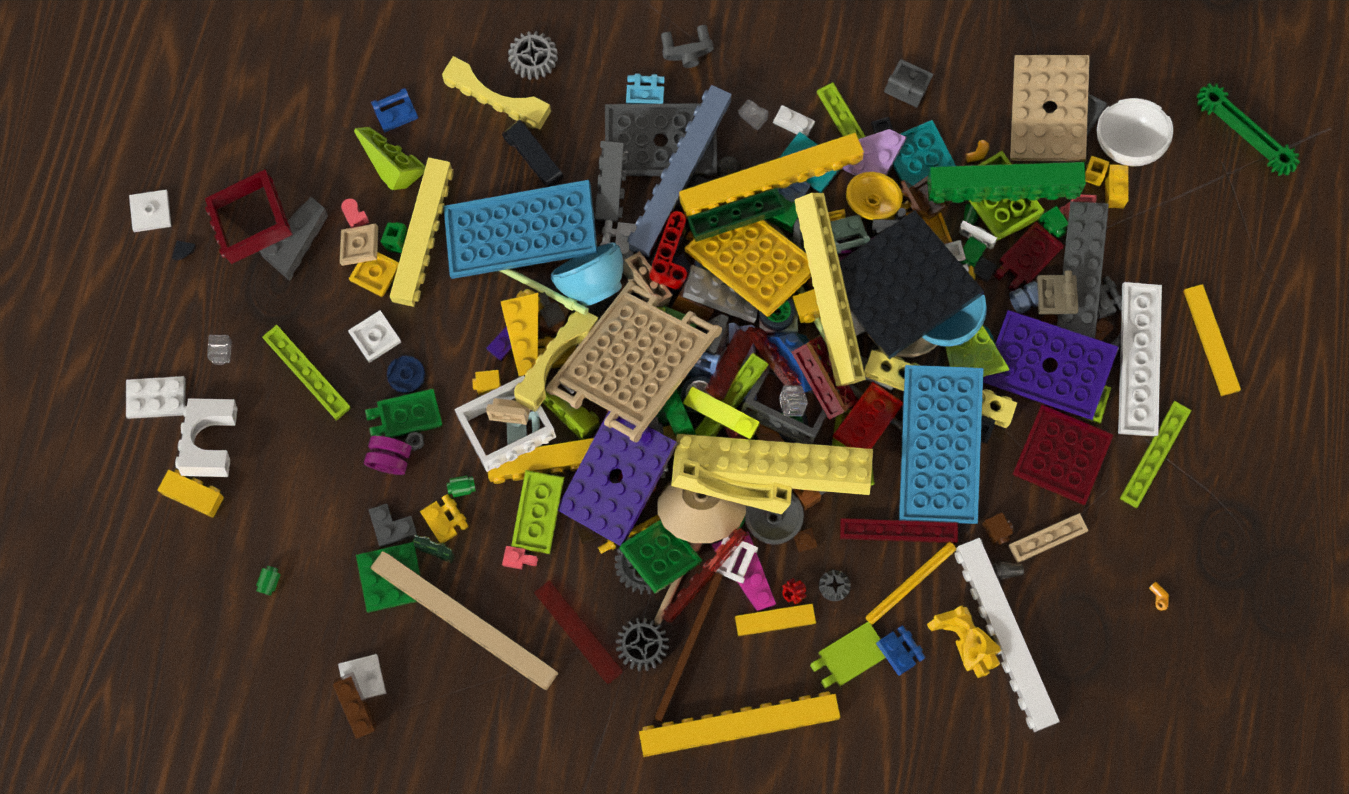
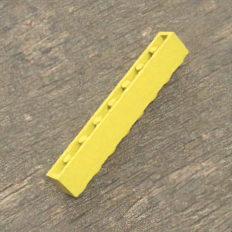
M428 157L390 293L391 301L394 303L414 307L415 302L419 301L421 293L419 287L425 280V273L423 272L425 266L428 267L430 255L428 254L430 249H433L435 238H433L434 232H437L439 229V214L442 215L444 211L443 199L448 196V181L453 178L454 169H452L450 162Z

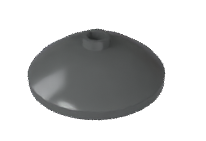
M791 492V504L782 514L746 506L745 521L751 534L761 542L782 544L797 535L803 523L804 513L799 499ZM775 515L777 520L772 521L770 516Z

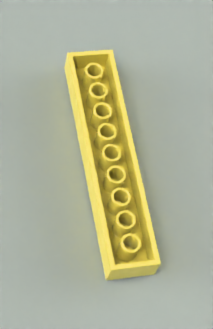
M677 434L676 442H678V445L675 448L673 468L683 458L700 463L702 468L711 473L739 482L752 484H773L774 482L792 487V489L870 495L873 449Z

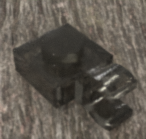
M545 292L538 295L544 307L540 310V314L548 328L566 320L557 302L551 304Z

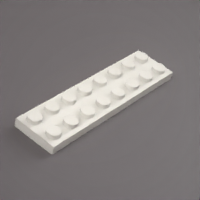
M1129 282L1122 284L1118 434L1158 436L1162 285Z

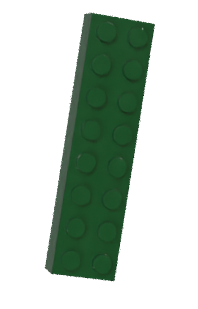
M774 188L688 216V224L695 242L783 214L785 213V206L778 189Z

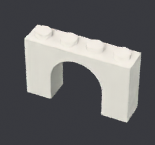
M188 398L187 406H184L185 422L181 424L182 440L178 442L180 454L179 457H176L175 462L181 476L228 477L230 457L227 450H203L195 446L194 441L197 434L208 426H235L238 408L234 399Z

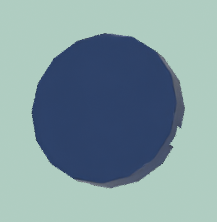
M407 355L393 360L387 370V379L391 387L397 392L404 394L413 393L420 389L426 376L421 362L415 357Z

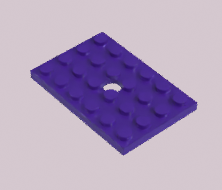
M1008 310L995 346L1010 370L984 376L983 383L1093 420L1119 347ZM1048 358H1054L1058 363L1057 369L1051 373L1043 369V362Z
M621 417L616 419V421L632 430L636 427ZM603 421L561 499L558 511L617 545H622L630 535L678 442L647 426L642 433L641 439L635 443L630 440L629 436L613 427L605 426ZM620 469L622 471L623 479L620 483L614 484L611 482L610 473L612 470Z

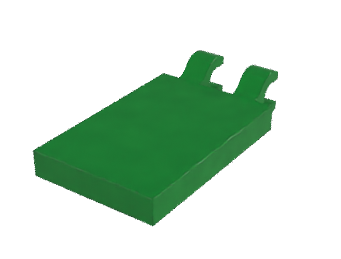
M434 389L378 401L377 408L365 410L367 421L377 417H381L382 421L381 426L369 428L371 436H382L385 434V437L396 438L413 432L417 433L442 427Z

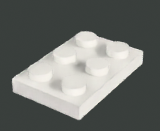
M184 376L126 380V417L128 419L184 415Z

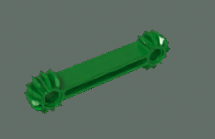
M1209 83L1206 87L1200 89L1196 99H1198L1197 106H1202L1201 112L1207 110L1208 115H1210L1213 111L1269 160L1267 166L1273 167L1271 173L1278 171V176H1281L1282 173L1287 176L1290 172H1294L1297 169L1296 166L1299 165L1300 161L1297 159L1299 154L1294 153L1295 147L1289 149L1288 144L1282 147L1227 99L1228 92H1223L1224 87L1218 88V83L1214 86ZM1209 97L1215 98L1216 101H1212ZM1280 157L1284 158L1286 160V163L1282 162L1280 160Z

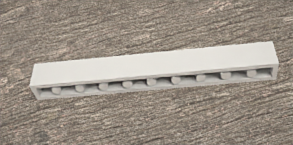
M980 538L958 546L955 558L964 568V571H962L966 582H970L972 587L970 589L971 595L974 600L977 599L980 605L978 611L981 617L986 619L988 624L986 629L989 636H993L996 644L1000 646L1001 651L998 655L1001 654L1003 669L1006 673H1009L1012 679L1010 680V685L1013 691L1018 693L1020 698L1018 699L1019 706L1027 714L1026 722L1030 729L1033 728L1034 732H1037L1060 722Z

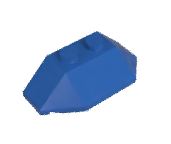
M779 332L763 337V342L804 393L811 391V386L792 354L793 350L810 341L807 336L795 332Z

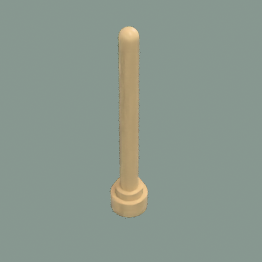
M688 542L695 552H699L702 546L701 543ZM683 576L671 583L654 619L655 626L661 625Z

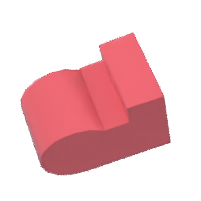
M354 199L343 201L341 208L351 228L364 226L369 223L365 212H360L359 206Z

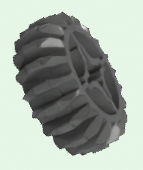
M636 618V625L631 620L628 621L630 628L628 629L627 626L623 625L622 629L625 633L618 632V636L622 639H616V643L622 645L616 647V651H623L619 654V659L626 657L623 664L627 665L631 662L630 669H633L635 664L638 665V671H641L642 665H645V670L649 671V664L655 669V661L660 664L663 662L659 656H667V653L662 651L669 649L668 645L663 644L669 641L668 637L662 638L666 631L662 630L659 632L660 624L653 627L655 620H651L650 624H647V618L643 619V623H640V619ZM643 629L654 633L657 639L646 638L643 634ZM637 630V639L630 642V644H626L630 634ZM640 635L644 643H648L644 648L645 654H643V650L640 647H637L640 644ZM659 644L655 655L648 659V649ZM628 650L639 651L642 660L632 657Z

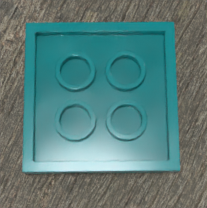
M933 120L900 133L906 137V141L893 163L900 181L905 180L911 185H915L929 175L930 167L956 166Z

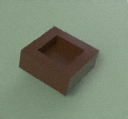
M812 528L800 531L793 537L798 553L818 547Z

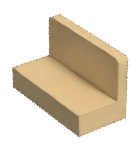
M494 398L493 404L487 405L486 412L489 420L527 425L531 409L514 400Z

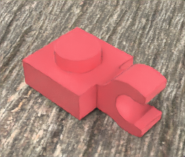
M506 546L502 565L522 569L523 564L537 566L538 558L533 555H525V549Z

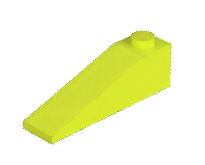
M691 387L683 402L686 406L752 440L760 425L759 421L694 387Z

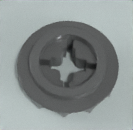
M831 570L821 577L819 589L826 599L840 601L848 595L851 583L848 576L842 571ZM834 578L838 584H843L837 588L836 593L833 587L826 586L832 584Z

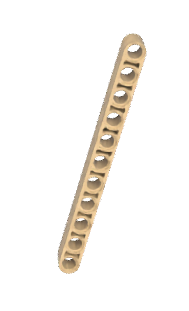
M382 551L370 567L381 577L544 690L549 688L558 675L553 668L389 554Z

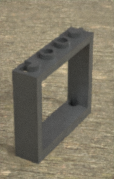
M770 357L767 362L769 365L753 386L741 412L759 421L760 424L799 443L813 444L827 417L824 410L820 413L814 427L811 428L754 400L768 374L800 388L779 360Z

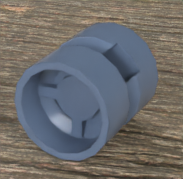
M1035 281L1024 285L1023 289L1018 288L1009 293L1010 301L1018 314L1029 311L1031 306H1038V291Z

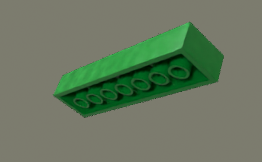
M1084 162L930 167L927 179L928 201H933V203H943L945 201L960 203L964 200L981 202L982 200L989 199L992 202L1001 201L1002 199L1018 201L1021 198H1028V200H1038L1040 198L1055 200L1059 197L1076 199L1080 197L1086 184Z

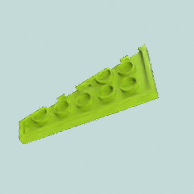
M983 325L978 333L967 342L956 346H946L950 367L983 368V377L1010 370Z

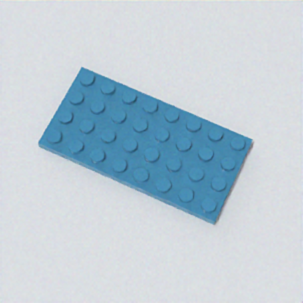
M589 180L444 206L449 272L452 279L598 253Z
M905 365L899 505L900 521L978 524L983 368Z

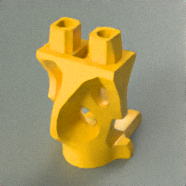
M959 606L955 610L935 615L934 620L927 624L931 631L943 629L955 631L960 639L955 642L963 665L967 671L974 670L977 678L986 676L990 673V669L1000 664L996 656L1001 651L1000 646L983 630L974 626L972 615L967 607Z

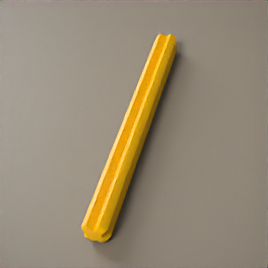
M951 542L947 543L866 616V620L871 625L878 621L956 551L955 545Z

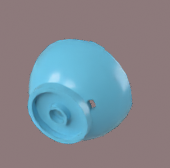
M614 242L598 246L597 254L574 257L560 265L551 273V280L561 293L577 300L584 307L602 301L622 288L620 280L623 273V256L620 246Z

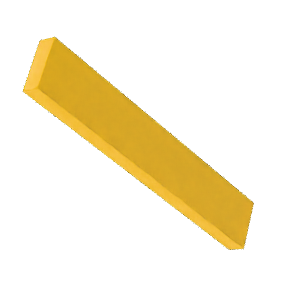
M1203 284L1185 289L1183 292L1221 396L1239 392L1241 388Z

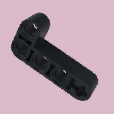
M520 120L516 121L502 133L505 141L511 147L514 146L546 187L554 186L564 178L559 168Z

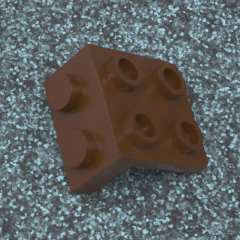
M928 176L915 185H911L905 180L901 181L903 186L901 188L902 192L906 197L910 198L911 208L913 211L918 212L921 217L924 216L930 220L948 208L945 202L933 203V201H928Z

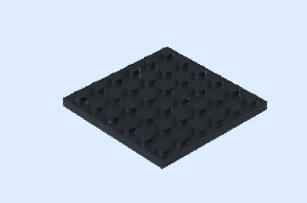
M915 210L839 262L850 312L888 359H891L984 295V290Z

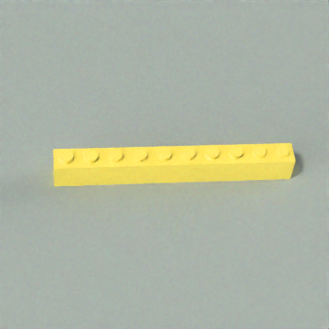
M810 193L795 199L796 212L804 240L812 284L817 298L816 302L819 307L829 360L832 365L833 378L836 386H845L866 380L825 196L824 193Z

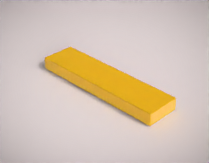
M813 604L735 616L738 636L816 624Z

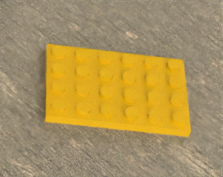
M764 220L695 242L694 239L685 247L686 253L767 317L811 277L807 254Z

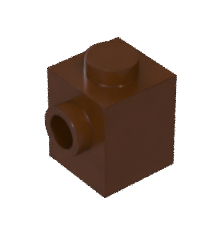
M1002 512L985 520L982 524L993 545L996 543L1002 545L1010 540L1009 537L1013 534V525L1009 519L1006 520Z

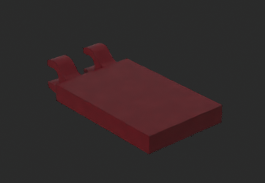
M1035 222L999 260L1002 266L996 271L994 277L1000 281L1010 271L1016 278L1011 282L1008 289L1014 291L1022 283L1026 285L1032 282L1064 248V245Z

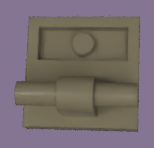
M1065 271V275L1037 276L1039 314L1078 313L1076 275H1072V271Z

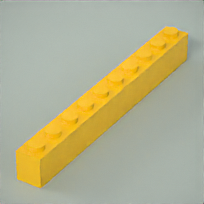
M852 133L679 191V201L688 219V216L774 188H787L793 183H802L808 178L819 177L826 172L837 171L850 164H858L863 160L864 151L856 133Z
M663 427V435L676 441L672 427ZM594 438L536 447L533 451L526 452L515 460L508 461L500 465L499 468L488 471V478L490 482L500 484L504 483L506 479L513 478L514 481L523 480L525 470L540 473L551 472V474H560L563 472L562 470L568 469L570 471H577Z
M823 692L819 693V697L811 698L810 695L799 697V701L791 702V699L779 701L780 704L772 706V703L761 704L758 709L752 710V707L741 708V712L737 713L729 710L721 712V716L713 717V714L701 716V720L696 721L693 718L683 719L682 723L675 725L674 722H666L659 728H654V725L642 727L643 731H639L643 757L839 720L840 713L836 694Z

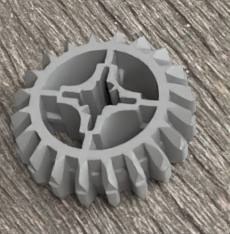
M528 31L527 36L521 33V39L515 37V43H511V49L508 51L510 55L508 60L511 63V68L515 69V73H521L522 78L528 75L529 80L532 79V76H535L538 80L539 75L545 78V72L551 74V68H555V62L558 60L556 56L558 52L555 48V43L551 42V38H545L544 33L538 36L537 31L534 32V35H531ZM531 50H533V54H535V61H533V57H531Z

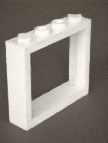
M524 375L455 409L457 417L486 472L494 468L497 469L500 465L513 461L518 456L531 452L536 447L549 443L548 441L556 438L554 428L541 405L536 412L544 424V428L487 456L471 429L468 421L485 413L487 405L493 404L494 398L506 400L515 398L514 389L518 383L524 380Z

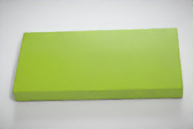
M525 470L511 547L550 554L564 477Z

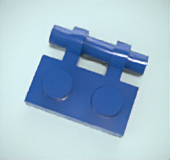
M903 625L897 629L901 635L899 638L892 632L876 643L898 676L916 665L912 657L916 656L919 662L926 658L922 653L923 649L921 646L915 643L911 637V632L907 631ZM904 641L911 649L910 652H907L905 647L902 645Z

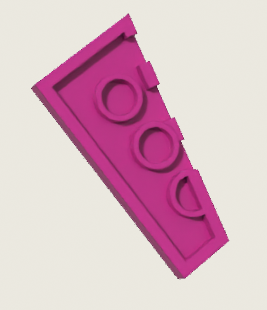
M749 532L734 536L753 545ZM722 541L712 544L715 552H718ZM742 547L732 573L737 574L747 549ZM754 552L744 575V583H737L758 612L775 606L776 603L757 553Z

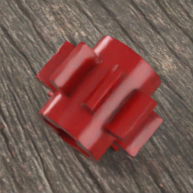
M792 578L782 585L784 588L783 597L788 602L793 601L797 604L806 597V587L801 580L795 582V579Z

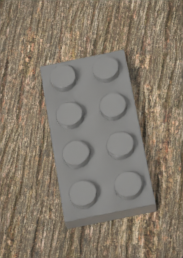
M691 265L683 297L751 323L755 322L758 312L756 307L712 272Z

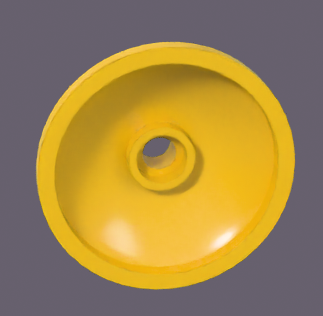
M864 172L858 174L849 182L846 190V198L850 207L858 215L866 219L885 220L891 218L898 212L902 204L903 197L900 187L893 179L882 173Z

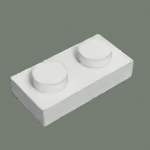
M782 105L773 123L795 134L801 132L808 137L815 121Z

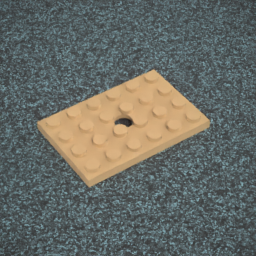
M1015 55L1010 161L1086 162L1089 55ZM1053 101L1057 104V109L1053 113H1046L1043 109L1044 103Z

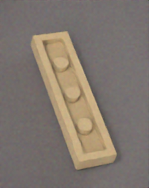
M1079 513L1010 544L1009 548L1016 562L1019 563L1088 532V529Z

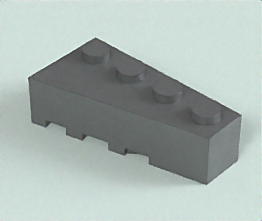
M601 141L602 155L599 158V190L597 192L595 219L596 221L618 222L619 218L623 216V207H620V199H624L625 188H621L622 181L626 180V169H623V163L627 162L628 151H625L624 143Z
M310 197L288 220L293 235L259 251L262 257L289 281L292 279L296 268L302 262L301 259L304 254L309 250L314 237L317 236L328 217L325 208Z

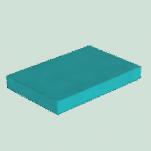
M799 132L779 158L817 146L818 144ZM832 170L822 176L808 178L805 182L809 183L819 193H822L840 170Z

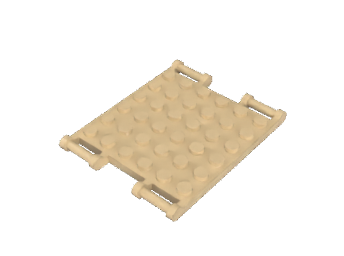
M629 281L547 385L546 392L569 402L575 409L582 405L584 398L593 401L610 411V414L604 421L605 426L613 427L637 443L641 439L644 430L712 341L721 334L722 327L702 320L691 311L682 320H679L656 308V306L660 305L657 303L662 299L661 295L649 294L646 290L637 286L636 282ZM631 293H636L648 299L649 301L646 303L641 299L631 295ZM693 323L709 332L705 334L704 332L690 326V324ZM561 383L577 393L575 396H572L559 389L558 386ZM621 417L636 427L632 430L616 421V419Z

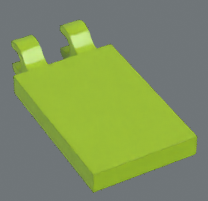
M868 621L819 652L821 658L811 663L810 666L814 672L825 665L828 667L832 675L826 677L821 682L826 689L835 682L842 686L886 657L876 644L881 639Z

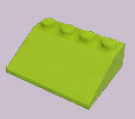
M1000 151L979 165H1011L1003 151ZM1021 198L1018 201L1002 199L997 202H992L990 199L982 200L981 202L969 200L992 235L997 237V240L1026 228L1039 220L1040 216L1044 213V209L1037 200H1028V198Z

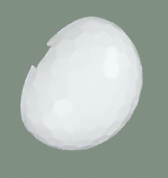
M1138 98L1119 100L1118 103L1111 107L1108 106L1102 112L1097 125V139L1102 150L1114 161L1127 166L1147 165L1159 159L1169 148L1173 137L1171 118L1161 110L1162 107L1151 101Z

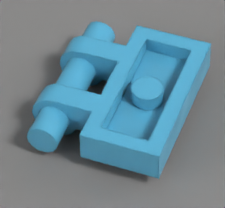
M638 73L628 75L627 82L634 83V85H627L626 104H663L664 87L657 86V84H664V76H657V74L641 76ZM640 83H651V86H640Z

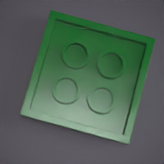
M661 519L620 545L619 548L655 594L702 562V559L689 543L669 532L663 526Z
M414 542L356 555L368 613L417 602L370 568L383 551L421 577Z

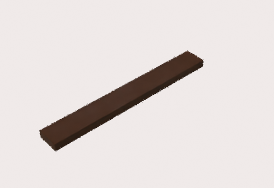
M716 572L656 712L655 721L662 723L723 578V575Z

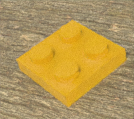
M377 252V260L358 263L349 280L383 297L396 275L399 262Z

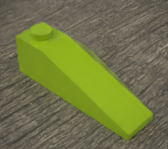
M370 127L355 128L356 136L379 176L390 189H405L424 174L425 166L416 157L405 155L401 152V147L387 143V138Z
M546 392V399L543 403L580 440L588 439L600 427L599 417L593 411L589 413L581 406L575 409L569 402Z

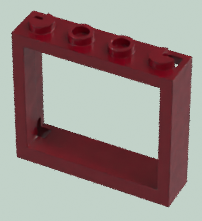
M266 169L205 198L207 204L205 209L212 219L210 224L213 230L216 231L214 237L221 246L219 249L220 254L223 258L226 257L231 264L293 235L274 181ZM264 187L277 224L229 246L217 209Z

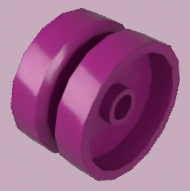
M371 436L368 448L373 452L366 453L364 465L389 474H405L407 462L403 459L410 457L412 446L393 438Z

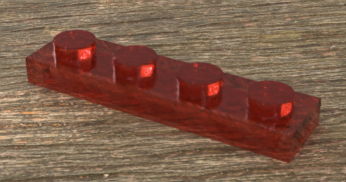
M749 327L745 333L784 386L797 389L801 385L798 375L789 368L787 360L778 353L776 345L766 337L767 333L760 327Z
M742 329L736 330L705 389L719 401L724 400L754 342V339Z

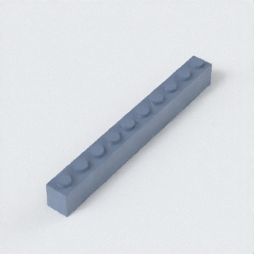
M711 85L709 91L705 90L701 106L698 105L694 111L695 118L687 124L685 137L680 138L677 147H679L677 152L672 153L668 169L665 168L661 174L662 181L660 185L656 184L654 187L652 200L647 201L643 217L639 216L636 222L637 229L635 232H631L628 237L629 250L635 253L640 251L644 257L650 259L665 230L669 216L675 211L679 203V191L685 190L731 103L732 94Z

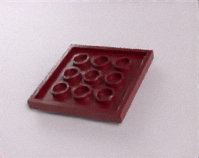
M1041 405L1012 475L1085 505L1113 434Z

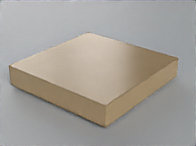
M376 223L341 230L340 264L342 266L377 260L378 226Z

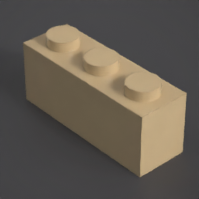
M639 251L625 259L623 274L628 281L636 282L637 286L643 288L649 294L661 295L662 299L657 303L660 305L656 307L663 308V306H668L672 294L666 286L650 279L649 272L651 266ZM640 296L644 302L647 303L649 301L648 299Z

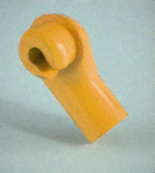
M980 140L975 152L965 154L967 163L984 159L989 151V143L985 140Z
M1155 581L1149 589L1156 595V608L1162 611L1167 609L1169 605V594Z

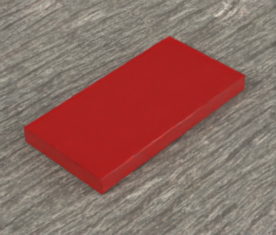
M872 381L832 437L846 447L872 449L903 406V402Z

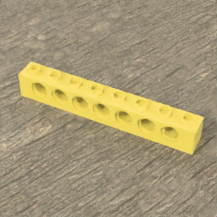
M871 350L864 367V374L869 379L904 391V377L899 374V371H905V365H921L904 362V359L897 356L888 359L881 350ZM881 365H888L890 370L884 371L881 368ZM984 389L982 392V416L996 420L995 425L1007 428L1011 423L1017 402H1014L1010 397H1000L995 395L993 391ZM990 404H995L998 407V411L992 410Z

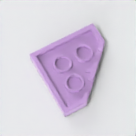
M888 129L861 138L859 142L864 151L863 160L855 165L844 166L842 169L855 176L864 172H878L887 176L906 141V137Z

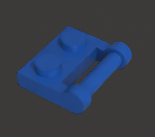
M405 88L382 100L371 102L384 133L418 119ZM404 99V103L381 112L380 108Z

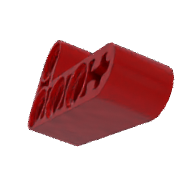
M675 211L669 216L649 272L652 281L673 289L681 288L687 277L685 268L671 263L686 222L685 215L679 211ZM674 222L678 223L676 228L673 227ZM667 237H671V238H673L674 240H673V241L668 240ZM661 253H666L668 257L663 256ZM655 269H660L663 273H658ZM673 276H679L681 279H676Z

